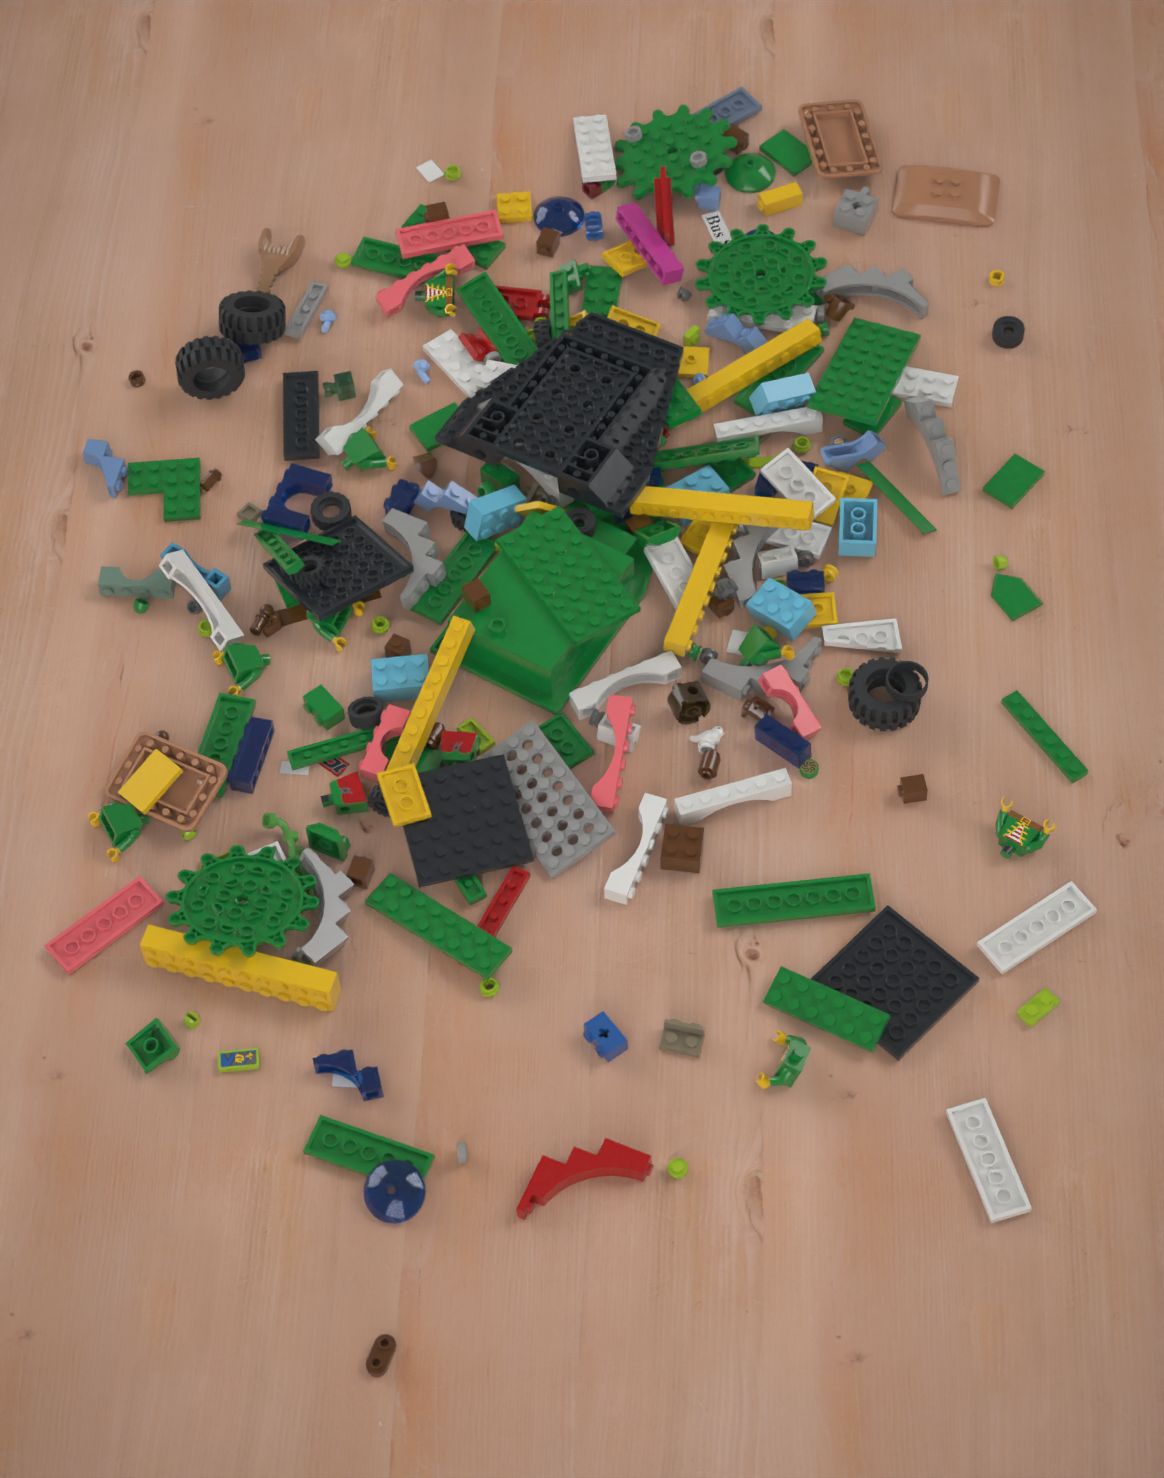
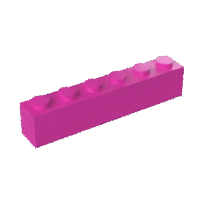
M636 202L618 206L615 220L661 284L667 285L681 281L682 274L684 273L683 265L661 238L659 232L643 213V210Z

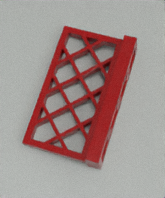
M664 166L660 167V178H654L656 226L659 235L667 243V246L675 245L671 177H666V167Z

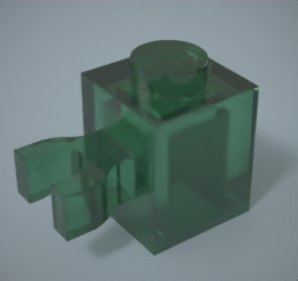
M351 371L333 374L335 383H322L326 398L336 393L339 401L356 398Z

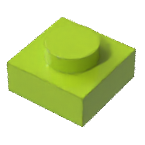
M694 324L683 335L684 346L692 347L698 344L701 338L700 327Z

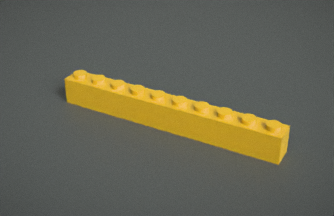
M807 318L688 388L687 391L703 413L821 343L820 329Z
M646 486L630 507L631 514L637 515L645 514L656 517L808 531L811 529L815 514L812 501Z
M712 521L665 637L663 651L669 652L672 650L673 654L685 657L686 652L691 650L693 645L692 636H696L698 633V621L702 622L705 614V611H703L704 606L708 607L711 599L709 593L714 592L717 583L715 578H719L721 575L722 567L720 566L721 563L725 564L728 556L726 551L732 547L734 540L732 535L737 534L738 524Z
M453 616L386 770L412 763L416 767L474 634L475 628L471 621Z

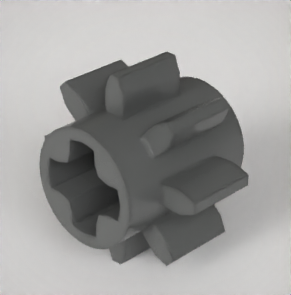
M722 578L717 581V588L714 589V592L720 600L724 599L726 601L736 596L735 591L739 588L733 579Z

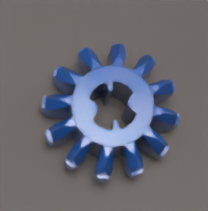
M599 211L585 213L586 238L588 241L602 239L603 224L601 213Z

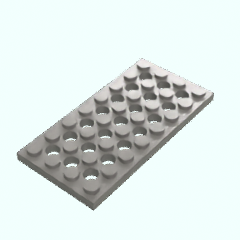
M531 720L479 758L484 759L504 754L515 793H522L517 802L530 847L552 879H555L617 834L534 720ZM528 742H532V747L528 750H525L524 745ZM513 753H516L517 758L513 761H509V756ZM537 756H543L540 763H534V759ZM527 767L525 774H518L520 768ZM553 770V774L550 777H544L545 771ZM537 781L536 787L528 788L530 782ZM562 783L563 788L559 791H555V785ZM541 795H547L545 802H538ZM568 797H572L573 802L570 805H565V800ZM526 806L532 807L528 814H523V809ZM551 809H558L555 816L548 815ZM577 812H584L582 818L575 819V814ZM535 821H542L540 827L533 828V823ZM568 823V827L565 830H559L560 824ZM587 826H594V830L591 833H585ZM545 835H552V839L550 841L543 842V838ZM572 837H578L576 844H569V840ZM556 849H562L561 855L553 856V852Z

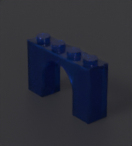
M291 463L289 469H286L284 472L283 480L281 483H278L274 496H271L267 509L262 512L261 520L263 523L308 533L311 528L309 515L292 511L285 507V503L290 497L300 493L318 497V495L324 492H330L333 487L331 474Z

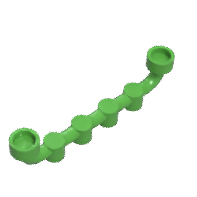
M265 813L262 817L263 827L275 828L276 825L279 826L283 831L282 839L284 842H287L289 847V857L300 858L304 848L296 845L299 838L298 832L291 831L288 824L281 818H278L275 813ZM300 864L295 872L300 874V876L308 875V872ZM315 886L304 893L308 896H315Z

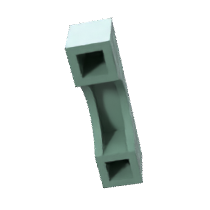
M101 566L98 587L100 594L105 596L166 599L174 598L176 581L168 579L161 569H155L145 579L131 580L121 573L120 567Z

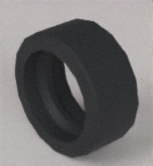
M369 696L356 699L348 706L347 710L351 725L362 730L380 725V717L384 706L382 701L376 697ZM367 711H373L372 713H369V714L359 715V714L364 713V712H367Z

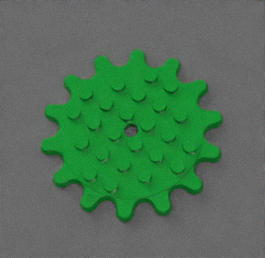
M680 105L677 112L673 115H664L661 110H655L652 115L653 120L648 124L633 122L630 127H640L642 138L637 142H629L627 139L615 142V150L623 153L621 157L614 159L616 171L621 170L624 172L617 178V187L624 188L634 185L636 188L633 191V198L641 200L647 194L654 193V178H660V167L664 166L666 167V177H671L672 194L678 192L685 199H690L695 195L694 188L696 185L703 183L708 186H714L718 182L714 171L718 168H729L733 164V160L729 156L724 155V152L736 147L737 140L732 136H722L730 128V123L725 119L718 122H710L713 112L709 108H705L695 115L690 114V109L687 105ZM696 151L705 152L707 163L700 168L693 167L690 162L691 154Z
M766 224L758 225L756 232L752 235H746L740 229H733L730 231L732 240L729 243L722 244L718 241L709 243L708 248L714 254L711 259L697 260V269L707 273V275L696 280L694 285L698 291L712 292V295L705 300L706 306L709 309H715L720 306L727 307L726 316L732 313L737 318L742 315H750L757 326L763 325L766 317L773 314L778 315L784 321H788L792 317L793 312L791 308L793 306L800 305L805 308L813 306L814 298L809 295V291L825 288L827 284L826 279L817 276L815 272L824 269L827 265V260L823 257H811L810 253L816 247L815 241L795 242L793 240L795 230L792 228H786L777 235L771 234L769 226Z
M235 845L230 848L229 856L224 859H218L213 854L206 853L200 857V861L203 864L201 870L190 871L184 869L178 872V879L186 886L182 890H174L166 894V899L170 904L181 907L179 911L168 916V922L174 927H190L183 936L184 941L188 945H194L200 941L211 942L210 952L214 956H221L230 947H238L245 957L251 958L255 955L258 945L268 943L276 949H282L286 944V937L283 935L285 932L290 930L304 932L307 930L309 921L300 914L304 911L316 910L320 901L317 897L308 896L304 892L313 888L317 880L314 875L299 876L295 874L301 863L297 857H290L285 861H276L273 858L275 850L270 846L263 847L256 855H248L245 853L244 847Z

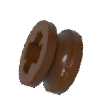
M135 370L129 374L128 379L133 387H141L145 384L143 372Z

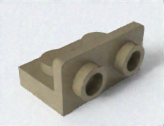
M665 1019L659 1048L660 1050L700 1057L705 1037V1027L697 1023L688 1024L677 1019Z

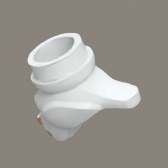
M715 726L713 729L706 730L699 735L690 736L689 740L698 743V751L704 754L706 750H715L716 745L720 743L721 737L726 732L720 726Z

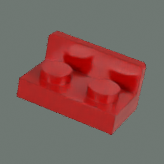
M479 328L474 335L471 333H461L458 337L475 361L483 362L484 357L488 353L498 352V349L483 329Z

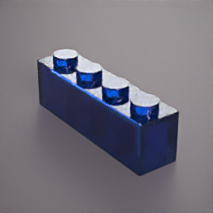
M250 717L249 723L245 724L244 737L239 741L238 754L234 755L232 771H229L227 775V782H229L231 790L249 794L254 793L275 732L273 720Z

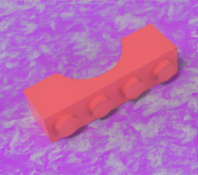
M779 665L763 673L758 683L767 697H778L784 700L792 710L793 720L788 730L796 743L800 744L816 736L822 728L820 721L813 715L808 702L804 701L799 688L790 679L789 672L782 665Z
M391 704L388 705L387 710H383L380 717L381 723L375 727L373 732V741L368 743L366 748L367 754L359 763L358 769H360L362 778L379 783L377 773L386 771L389 765V759L383 755L382 748L389 739L402 735L411 714L409 710Z

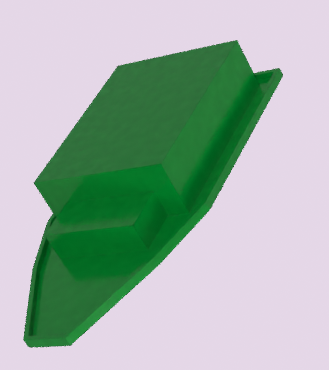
M652 473L651 479L646 486L664 488V478ZM573 501L563 509L569 511L579 507V505ZM629 508L623 518L613 514L601 520L596 518L594 536L591 538L584 534L582 535L639 605L646 596L653 568L644 553V547H640L638 538L627 532L625 519L637 515L631 514ZM532 510L520 526L542 514ZM647 515L649 518L652 517L654 523L661 521V516ZM577 522L574 525L576 527H583L584 523ZM501 550L479 579L490 593L491 604L487 608L475 613L463 599L448 619L446 628L430 647V653L437 654L453 616L471 621L475 631L459 667L554 715H558L569 701V693L581 685L628 619L576 646ZM494 617H501L507 622V632L502 636H493L488 630V623Z

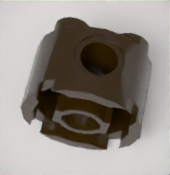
M699 681L683 684L676 683L673 685L672 691L667 698L671 711L680 724L688 725L698 722V718L700 716L704 718L711 708V704Z

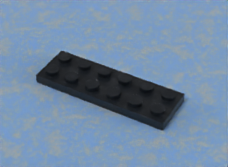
M318 371L283 373L284 461L320 459V445L315 440L320 435Z

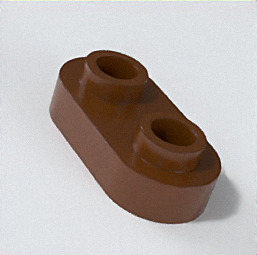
M382 1334L376 1338L366 1361L367 1371L373 1377L383 1376L389 1368L396 1351V1342L391 1335ZM383 1342L389 1343L386 1347L381 1346ZM379 1361L380 1365L373 1366V1363Z

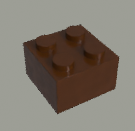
M665 824L660 857L661 869L700 873L704 846V828Z

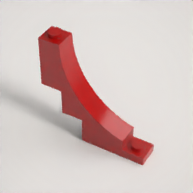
M608 1138L604 1139L597 1155L574 1146L566 1164L542 1155L516 1208L517 1217L525 1220L527 1215L533 1212L535 1203L545 1206L560 1191L586 1179L602 1176H619L644 1182L646 1176L651 1175L654 1167L651 1155Z

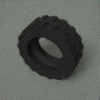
M324 492L318 495L313 500V503H311L312 521L320 530L326 531L352 517L348 498L339 492ZM328 506H337L340 509L339 515L335 517H325L322 511Z

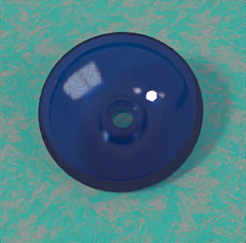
M555 196L545 199L534 211L536 227L540 231H542L543 227L560 231V237L573 234L580 229L584 222L583 207L576 200L569 197Z
M402 1160L385 1161L376 1166L368 1175L364 1184V1201L371 1214L383 1222L397 1224L408 1221L420 1211L426 1197L424 1178L418 1169L408 1162ZM391 1186H394L395 1191L390 1194L388 1190Z

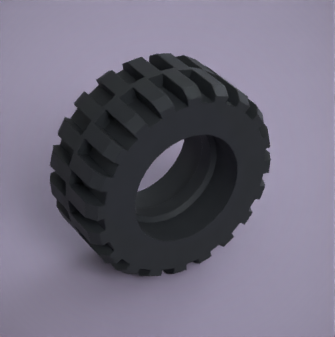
M239 291L224 297L219 304V331L232 342H238V344L242 345L268 344L278 340L285 332L286 307L284 302L276 295L262 291Z
M203 336L201 339L196 338L192 342H187L185 347L182 346L175 358L179 386L189 396H196L197 399L206 398L207 400H212V398L220 399L222 396H228L232 391L235 392L241 386L245 378L243 356L240 348L234 342L224 337Z
M879 657L878 660H868V663H862L850 678L848 693L849 709L853 712L852 715L855 719H860L859 723L864 726L868 725L870 729L875 730L877 728L880 731L886 732V729L894 731L897 730V727L903 728L907 726V722L911 723L919 712L921 698L914 702H901L898 700L881 702L872 698L868 693L876 687L886 686L887 671L898 662L895 661L896 658L890 657V659H885V657ZM912 669L898 670L888 679L891 687L902 694H914L922 689L920 677Z

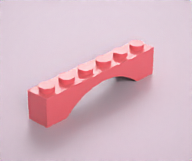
M463 244L460 247H454L451 252L446 255H440L432 263H426L417 272L413 271L403 280L395 281L391 287L381 289L375 295L376 303L386 318L401 311L411 292L423 282L443 271L448 263L456 265L453 270L458 272V276L475 268V259L466 246Z
M609 695L606 714L615 733V753L607 772L592 787L591 799L601 812L614 814V809L619 806L620 797L617 796L618 789H622L623 778H620L621 771H625L626 768L624 754L629 751L630 741H627L628 734H632L633 723H630L631 716H635L636 705H634L633 699L629 697Z

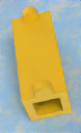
M797 182L756 195L758 210L762 211L765 217L803 205V192Z

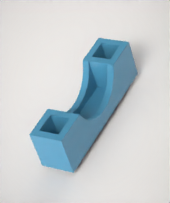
M172 542L160 554L163 560L166 554L183 550L220 601L231 590L229 576L216 568L209 571L200 567L193 561L185 549Z

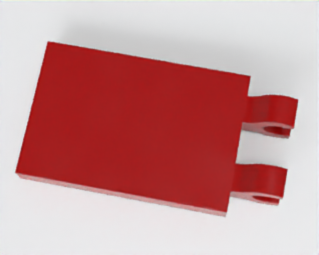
M495 285L518 319L534 321L535 317H545L548 319L549 314H547V311L550 308L549 294L542 295L541 290Z

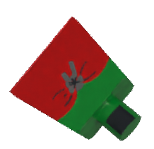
M442 731L441 758L445 766L475 761L481 744L479 735L475 732Z
M358 771L330 782L331 794L320 796L323 807L335 805L338 815L368 811Z

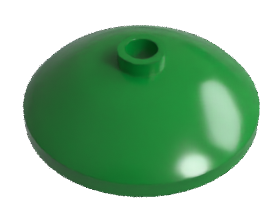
M756 153L738 155L732 159V166L725 168V178L728 184L735 190L744 193H756L767 189L774 182L776 175L774 164L765 156Z

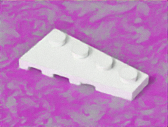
M896 618L822 626L824 646L902 653Z

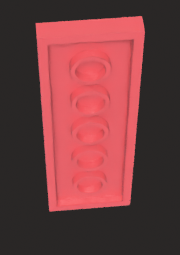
M496 210L396 229L403 259L450 250L463 244L471 246L503 239V232Z
M138 876L44 945V947L64 971L70 975L164 906V902L141 876Z

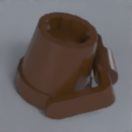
M825 294L823 301L829 303L825 314L834 321L841 322L847 312L855 308L854 303L840 294Z

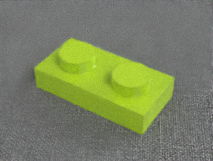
M1045 987L1022 1006L1016 1015L1032 1028L1060 1004V1000Z

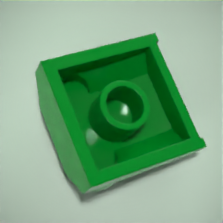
M663 519L633 532L634 536L638 538L640 547L645 548L647 546H659L675 540L681 531V527L668 519Z
M322 823L307 825L306 833L311 849L345 862L348 857L347 851L351 846L347 837L340 835L337 829Z
M158 1018L151 1021L125 1043L146 1074L166 1060L175 1059L180 1052L179 1044Z

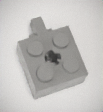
M865 186L860 193L846 189L834 211L833 226L865 236L877 214L879 198L870 196V188Z

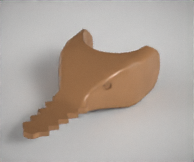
M269 228L263 229L258 242L259 253L263 263V268L261 269L263 273L260 275L261 280L258 282L260 284L257 287L258 291L270 293L269 288L273 287L272 282L276 281L275 276L279 272L295 265L305 246L303 235H297L294 241L287 246L276 247L271 244V230Z

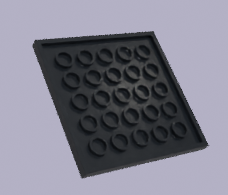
M356 515L318 534L319 536L341 540L340 542L328 545L307 540L291 548L302 559H304V556L310 557V555L323 558L328 576L324 583H319V586L314 585L313 588H310V586L304 588V585L302 587L299 586L295 581L294 574L288 575L273 558L263 563L264 570L320 622L414 572V567L409 561Z
M504 754L418 773L432 816L428 819L402 825L419 888L534 862Z
M887 905L823 966L811 980L889 1014L890 1019L877 1044L899 1061L979 982V977Z

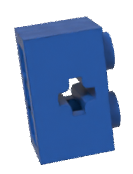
M604 1011L584 1023V1038L588 1043H593L597 1054L601 1058L604 1057L607 1062L628 1050V1040Z

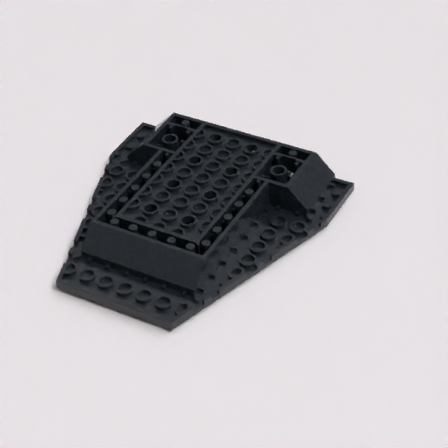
M591 312L576 322V326L569 331L566 329L561 333L560 337L557 339L553 338L534 351L533 355L527 360H521L518 366L515 368L511 367L492 380L485 389H479L475 392L476 395L463 400L437 433L435 442L496 467L504 457L556 477L560 493L623 518L651 479L683 358L684 347ZM542 418L540 421H535L534 419ZM570 430L574 431L572 433H565L566 431ZM520 442L524 443L520 446L515 445ZM551 455H554V456H555V457H553V458H547V456H551Z

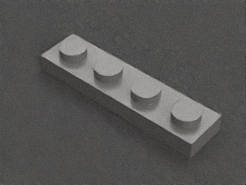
M315 281L311 282L285 329V336L299 340L302 339L329 290L328 285Z

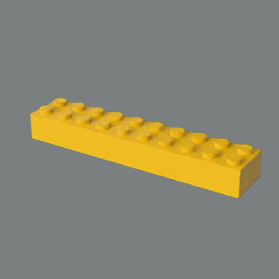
M149 924L140 942V948L147 965L153 968H165L172 973L180 972L188 977H200L208 982L215 981L227 987H239L246 992L254 991L266 997H278L285 1002L293 1001L301 1006L306 1007L309 1005L316 1007L321 1011L328 1010L334 1012L341 994L338 973L260 952H256L253 957L247 958L238 947H230L221 956H214L210 952L211 942L200 941L194 945H188L183 938L185 933Z

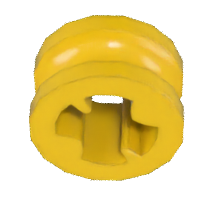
M1001 270L990 272L989 283L992 286L998 287L1004 284V272Z
M826 564L824 569L821 570L820 575L824 580L834 582L839 575V571L833 565Z

